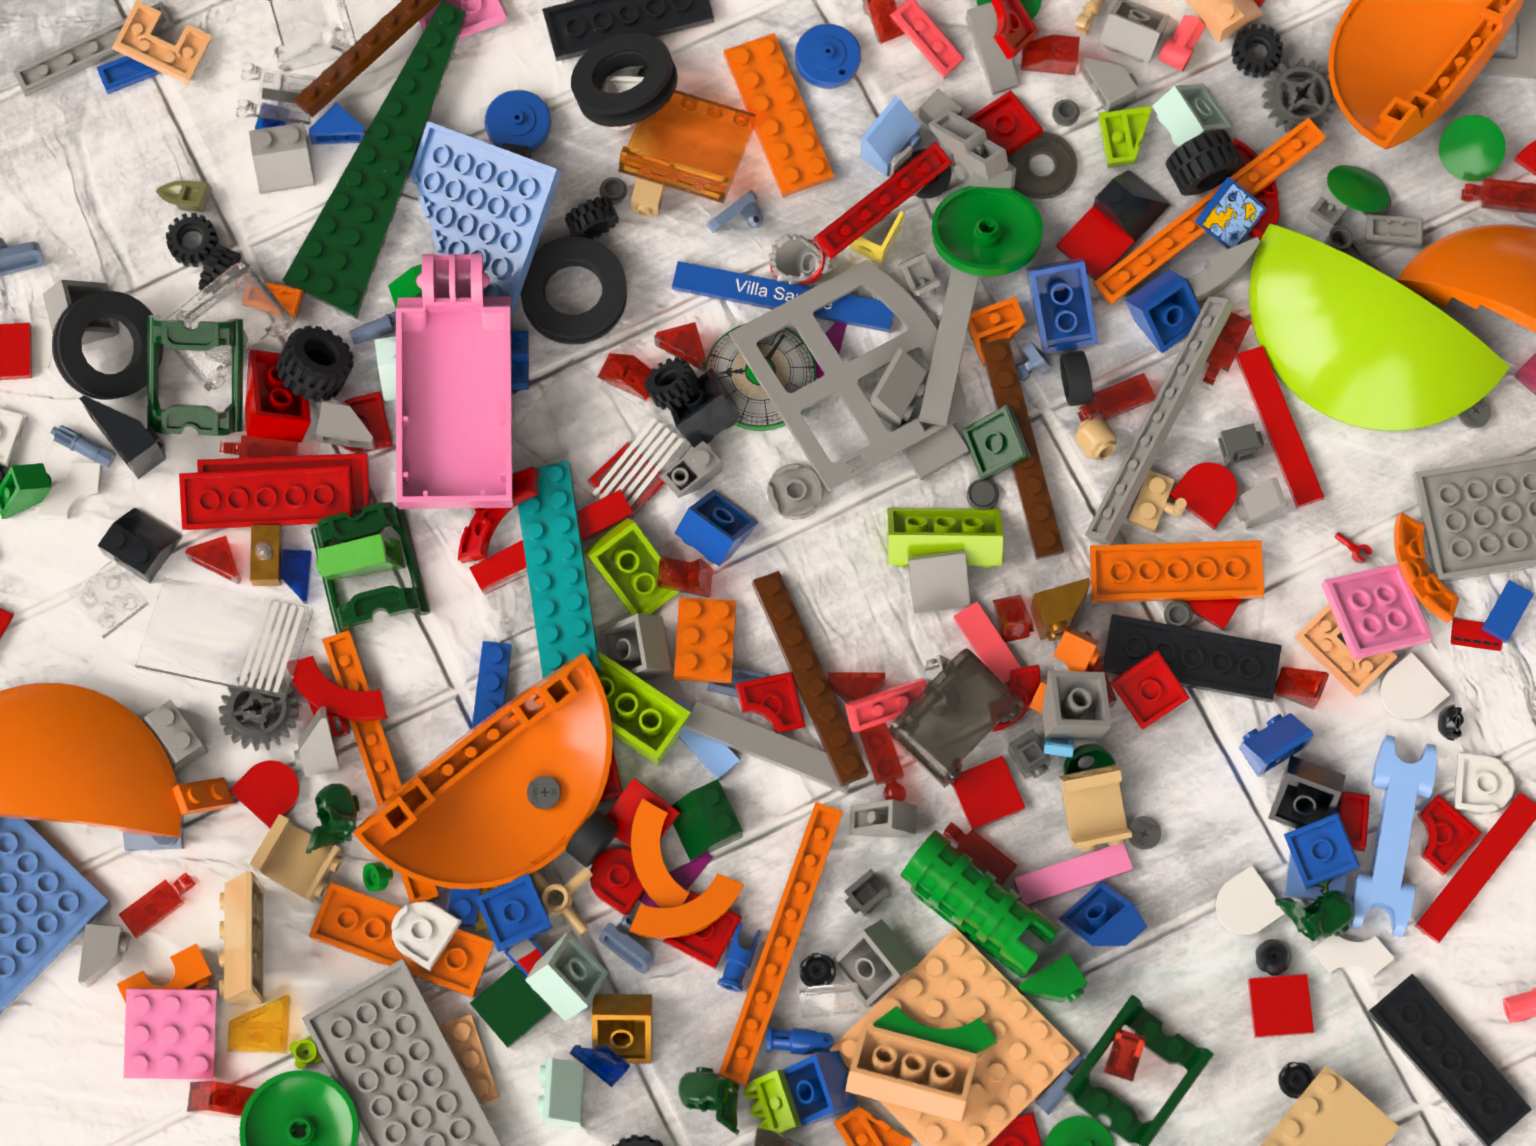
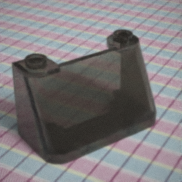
M966 648L957 654L893 721L889 728V734L905 753L945 788L949 783L951 785L956 783L962 776L963 759L1000 721L1003 723L1015 721L1022 713L1024 704L971 650Z

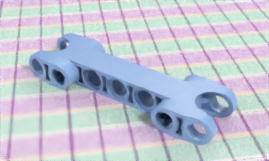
M1385 735L1375 761L1371 785L1385 789L1370 875L1357 873L1354 880L1351 901L1355 908V917L1350 922L1351 927L1360 929L1368 909L1379 907L1390 915L1392 936L1402 937L1406 930L1413 909L1416 885L1402 882L1416 798L1417 796L1430 798L1433 790L1437 761V750L1434 744H1425L1423 754L1418 762L1406 763L1396 754L1395 736Z

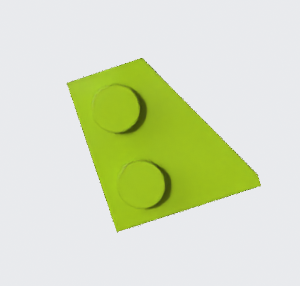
M1151 106L1098 114L1107 168L1135 164L1151 114Z

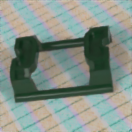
M157 315L147 316V428L151 426L156 433L182 434L184 428L190 426L197 430L198 435L210 436L229 435L233 432L243 431V319H231L224 322L200 321L197 328L189 329L185 326L183 320L160 319ZM159 343L165 344L170 349L208 351L215 346H231L232 403L223 412L216 411L211 406L176 404L171 405L167 409H160L158 400Z
M392 502L378 503L362 507L361 515L356 518L349 517L346 512L324 517L317 521L318 524L315 528L310 530L318 558L317 549L329 547V542L336 540L337 542L345 543L378 535L386 527L392 526L400 535L412 583L411 588H399L392 585L361 592L340 606L335 581L322 577L335 634L350 630V627L372 622L374 615L379 611L387 612L390 617L411 611L420 616L431 613L405 509H398Z
M1131 995L1063 1091L1069 1095L1070 1100L1092 1118L1099 1115L1107 1117L1110 1121L1109 1130L1132 1146H1149L1214 1054L1207 1048H1197L1178 1033L1172 1037L1165 1035L1162 1031L1163 1022L1145 1010L1141 1000L1134 995ZM1124 1025L1134 1032L1135 1038L1140 1045L1162 1061L1172 1065L1178 1064L1187 1070V1073L1154 1119L1144 1123L1138 1120L1136 1112L1110 1091L1102 1087L1094 1088L1089 1084L1090 1072Z

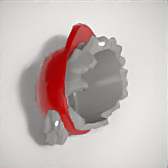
M786 234L775 240L776 244L772 245V252L768 255L770 258L768 264L773 276L777 281H788L791 285L794 283L816 282L825 273L834 269L832 265L837 260V257L830 259L816 241L796 234L793 236Z

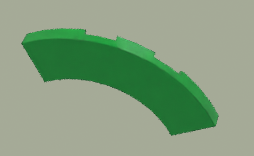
M895 1006L873 1023V1026L975 1054L988 1049L998 1041L980 1017L961 1027L936 1029L913 1021Z

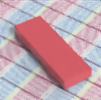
M906 0L890 15L942 78L947 76L965 59L915 0Z
M975 602L954 615L953 619L1000 689L1010 682V670L1021 668V666L979 603Z
M919 678L845 704L851 731L855 733L932 706L926 679Z

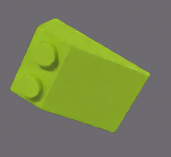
M626 518L583 551L597 573L632 616L637 613L652 614L683 590L681 584L637 524L629 518Z

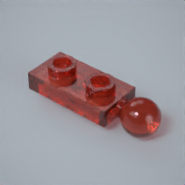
M886 722L859 731L858 734L876 786L886 784L883 791L885 801L893 799L903 802L906 798V789L902 784L897 783L896 779L903 778L904 773Z

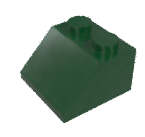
M718 779L689 792L672 804L673 807L681 812L674 821L673 826L690 862L743 838V830Z

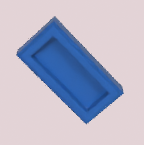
M128 56L96 67L107 95L159 75L156 69Z
M1508 580L1481 630L1507 643L1534 593Z

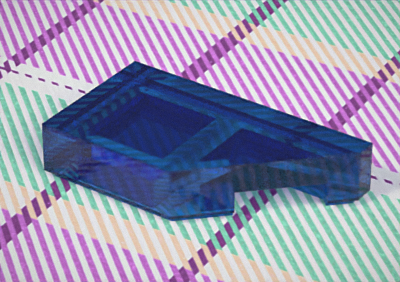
M283 549L280 577L304 604H308L312 551Z
M575 1045L569 1052L610 1087L631 1066L609 1047L596 1046L594 1049Z

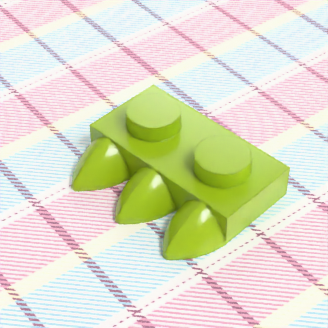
M783 1069L759 1077L746 1086L743 1092L744 1096L753 1099L759 1098L749 1112L750 1115L757 1118L766 1117L759 1124L756 1130L757 1135L762 1137L779 1136L802 1126Z

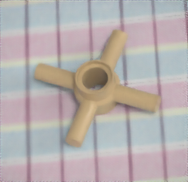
M584 867L565 885H551L538 870L529 874L533 883L542 892L540 900L546 914L553 916L562 915L580 936L584 935L589 930V927L571 908V894L593 876L590 870ZM560 893L564 896V901L560 906L554 907L548 903L552 894Z

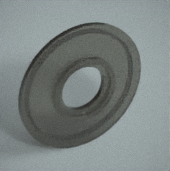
M1043 132V134L1007 156L1008 162L1016 168L1014 187L1022 194L1031 198L1050 199L1061 195L1072 185L1077 174L1078 162L1073 148L1065 139L1050 132ZM1039 154L1049 156L1054 163L1053 171L1047 176L1034 174L1030 169V161L1034 156Z

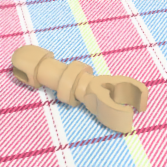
M1091 0L1085 4L1084 12L1075 21V25L1079 26L1076 30L1077 32L1083 34L1089 32L1094 17L1100 13V5L1105 0Z

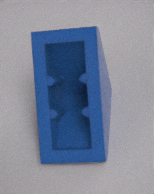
M337 103L309 128V137L312 145L360 143L366 134L364 126Z

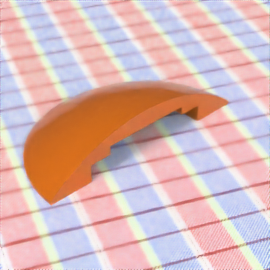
M1352 0L1337 24L1329 51V79L1334 98L1341 112L1360 134L1386 150L1411 139L1443 115L1476 79L1505 37L1524 0Z
M1499 224L1457 231L1439 239L1415 256L1405 267L1397 282L1445 308L1453 297L1476 310L1482 305L1536 333V228Z
M585 653L575 657L523 691L464 734L397 789L352 833L365 848L392 869L412 879L445 888L478 889L506 884L528 873L531 874L554 860L566 849L568 842L580 826L595 812L602 797L611 764L613 739L609 706L603 686ZM540 776L553 778L561 790L558 803L547 810L535 808L527 798V788L530 782Z
M35 683L0 691V817L86 824L90 827L113 828L123 833L181 837L182 815L172 789L178 785L172 764L155 734L131 710L104 694L77 685Z

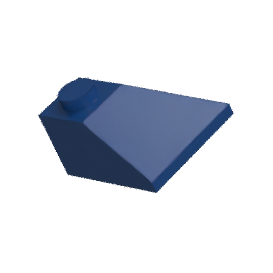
M1102 881L1059 918L1063 925L1091 946H1127L1147 928L1146 923L1134 904Z

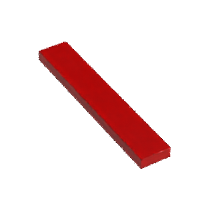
M937 141L818 233L814 239L830 259L834 258L953 164V162Z
M1263 345L1238 353L1236 360L1296 508L1298 509L1323 500L1324 494Z
M621 489L577 511L582 543L621 523L626 518L634 516ZM523 540L469 567L482 594L527 572Z
M1519 792L1415 924L1416 928L1435 943H1440L1536 820V804Z

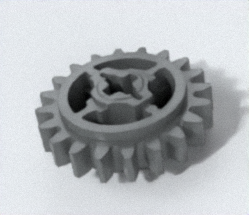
M1301 58L1296 66L1295 62L1289 59L1287 68L1280 63L1277 67L1278 72L1271 71L1268 75L1271 80H1266L1263 85L1266 89H1269L1261 95L1262 98L1269 99L1263 105V108L1272 109L1268 119L1277 117L1278 120L1275 126L1279 127L1282 123H1285V132L1287 133L1292 127L1298 126L1308 117L1320 130L1324 126L1323 121L1329 122L1332 118L1329 112H1335L1337 106L1332 104L1336 100L1331 93L1333 92L1331 84L1328 83L1330 80L1329 74L1326 76L1322 75L1325 69L1324 65L1316 70L1314 68L1315 60H1312L1306 66L1304 58ZM1292 77H1302L1307 80L1303 82H1296L1293 80L1291 82L1288 79ZM1315 86L1317 87L1320 93V104L1316 102L1317 98L1314 94ZM1280 88L1284 91L1283 94L1286 98L1285 107L1280 99ZM1306 89V92L1303 94L1304 97L1295 104L1296 96ZM1296 111H1310L1313 114L1299 116L1293 113Z
M275 675L269 691L264 690L267 683L265 677L261 689L256 688L258 680H254L252 687H247L248 682L244 683V685H238V688L229 685L228 690L231 696H221L222 702L225 705L219 706L218 710L223 715L219 718L220 724L225 726L223 730L226 736L232 734V743L235 744L241 740L243 749H246L252 743L255 751H258L260 744L263 743L265 748L270 750L271 741H274L279 746L281 745L280 735L290 738L287 728L297 727L295 720L292 718L299 717V711L295 709L299 704L297 698H292L294 696L293 689H286L285 680L281 681L278 693L273 692L276 683ZM260 693L269 694L278 701L273 702L272 698H265ZM249 697L248 701L241 706V710L237 711L239 705ZM262 709V713L256 715V710ZM277 713H281L278 720L269 727L270 722L277 718ZM245 722L246 725H252L258 730L247 729L240 723Z

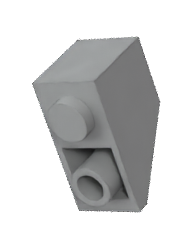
M702 441L660 475V478L680 498L701 489L721 473L722 461Z

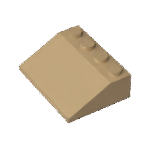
M246 871L224 884V892H220L219 896L220 910H224V921L219 923L220 939H224V950L219 951L220 968H224V979L219 980V995L224 997V1001L228 1005L263 1004L264 888L252 871Z
M1325 1066L1260 1146H1387L1400 1130V1127L1352 1084Z

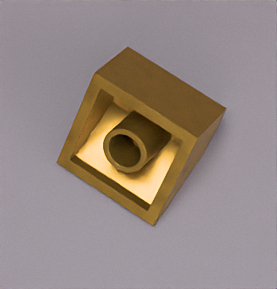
M1089 578L1034 594L1030 610L1040 640L1048 638L1049 641L1061 639L1067 627H1071L1086 599L1091 584Z
M595 994L592 1003V1063H651L652 994Z

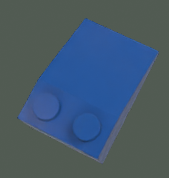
M1082 258L1026 268L1043 354L1098 344L1085 261Z

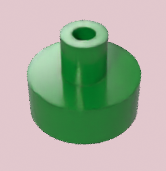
M380 861L367 863L363 868V881L370 892L385 890L389 880L393 879L392 869H387Z

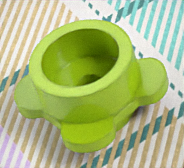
M311 1036L290 1044L289 1050L296 1059L294 1062L296 1068L302 1070L309 1064H319L322 1061V1057ZM305 1050H308L309 1054L304 1055L303 1052Z

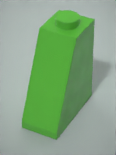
M383 534L317 549V570L323 578L329 580L405 568L400 540Z

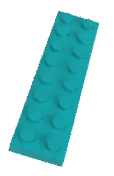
M567 460L536 467L539 470L538 496L519 503L518 509L542 678L582 653H585L596 672L601 671L571 465Z

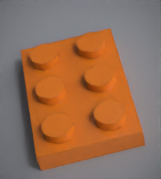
M679 598L674 667L675 681L732 683L736 600Z

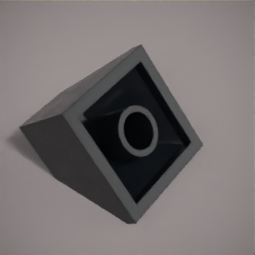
M1127 170L1113 178L1095 197L1093 206L1135 240L1136 243L1170 207V204L1130 170Z

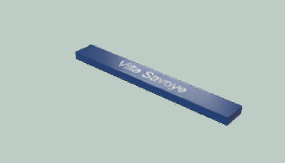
M680 261L677 262L672 290L772 310L813 288ZM848 294L814 312L813 315L818 319L837 321L890 333L894 313L880 300Z

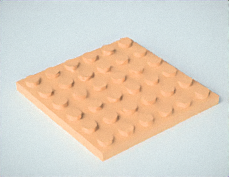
M955 928L918 963L919 965L893 987L830 1048V1051H840L844 1066L850 1072L862 1025L873 1026L875 1021L895 1006L913 1021L936 1029L961 1027L980 1017L998 1041L988 1049L978 1053L961 1122L878 1100L921 1146H988L1080 1055L1054 1026Z

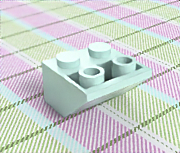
M546 1058V1066L541 1065L540 1083L541 1087L544 1088V1095H539L538 1113L539 1117H543L546 1125L581 1127L585 1066L583 1063Z

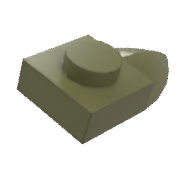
M175 181L159 187L156 192L164 201L176 205L180 210L204 212L212 187L207 182Z

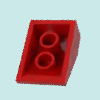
M250 349L248 354L245 403L247 436L302 443L311 423L309 400L303 399V396L299 394L297 396L294 395L290 388L287 389L283 385L284 381L279 379V371L276 370V365L280 353Z

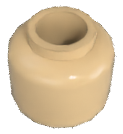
M1086 419L1078 426L1075 441L1089 459L1104 460L1114 453L1117 436L1104 419Z

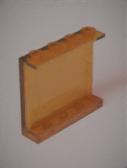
M675 90L663 108L649 118L637 123L627 147L623 146L621 150L618 172L724 204L753 134L756 114Z

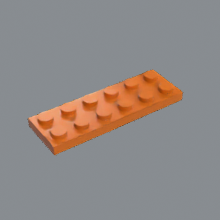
M775 33L724 50V58L782 198L833 180L834 174Z
M1261 540L1090 545L1092 603L1264 598Z
M330 882L310 931V939L386 967L393 965L401 959H405L414 977L474 998L494 947V942L457 929L429 972L402 955L393 942L392 922L395 915L401 909L400 907Z

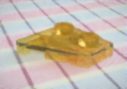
M289 995L282 996L230 1020L227 1051L236 1053L288 1054L291 997Z

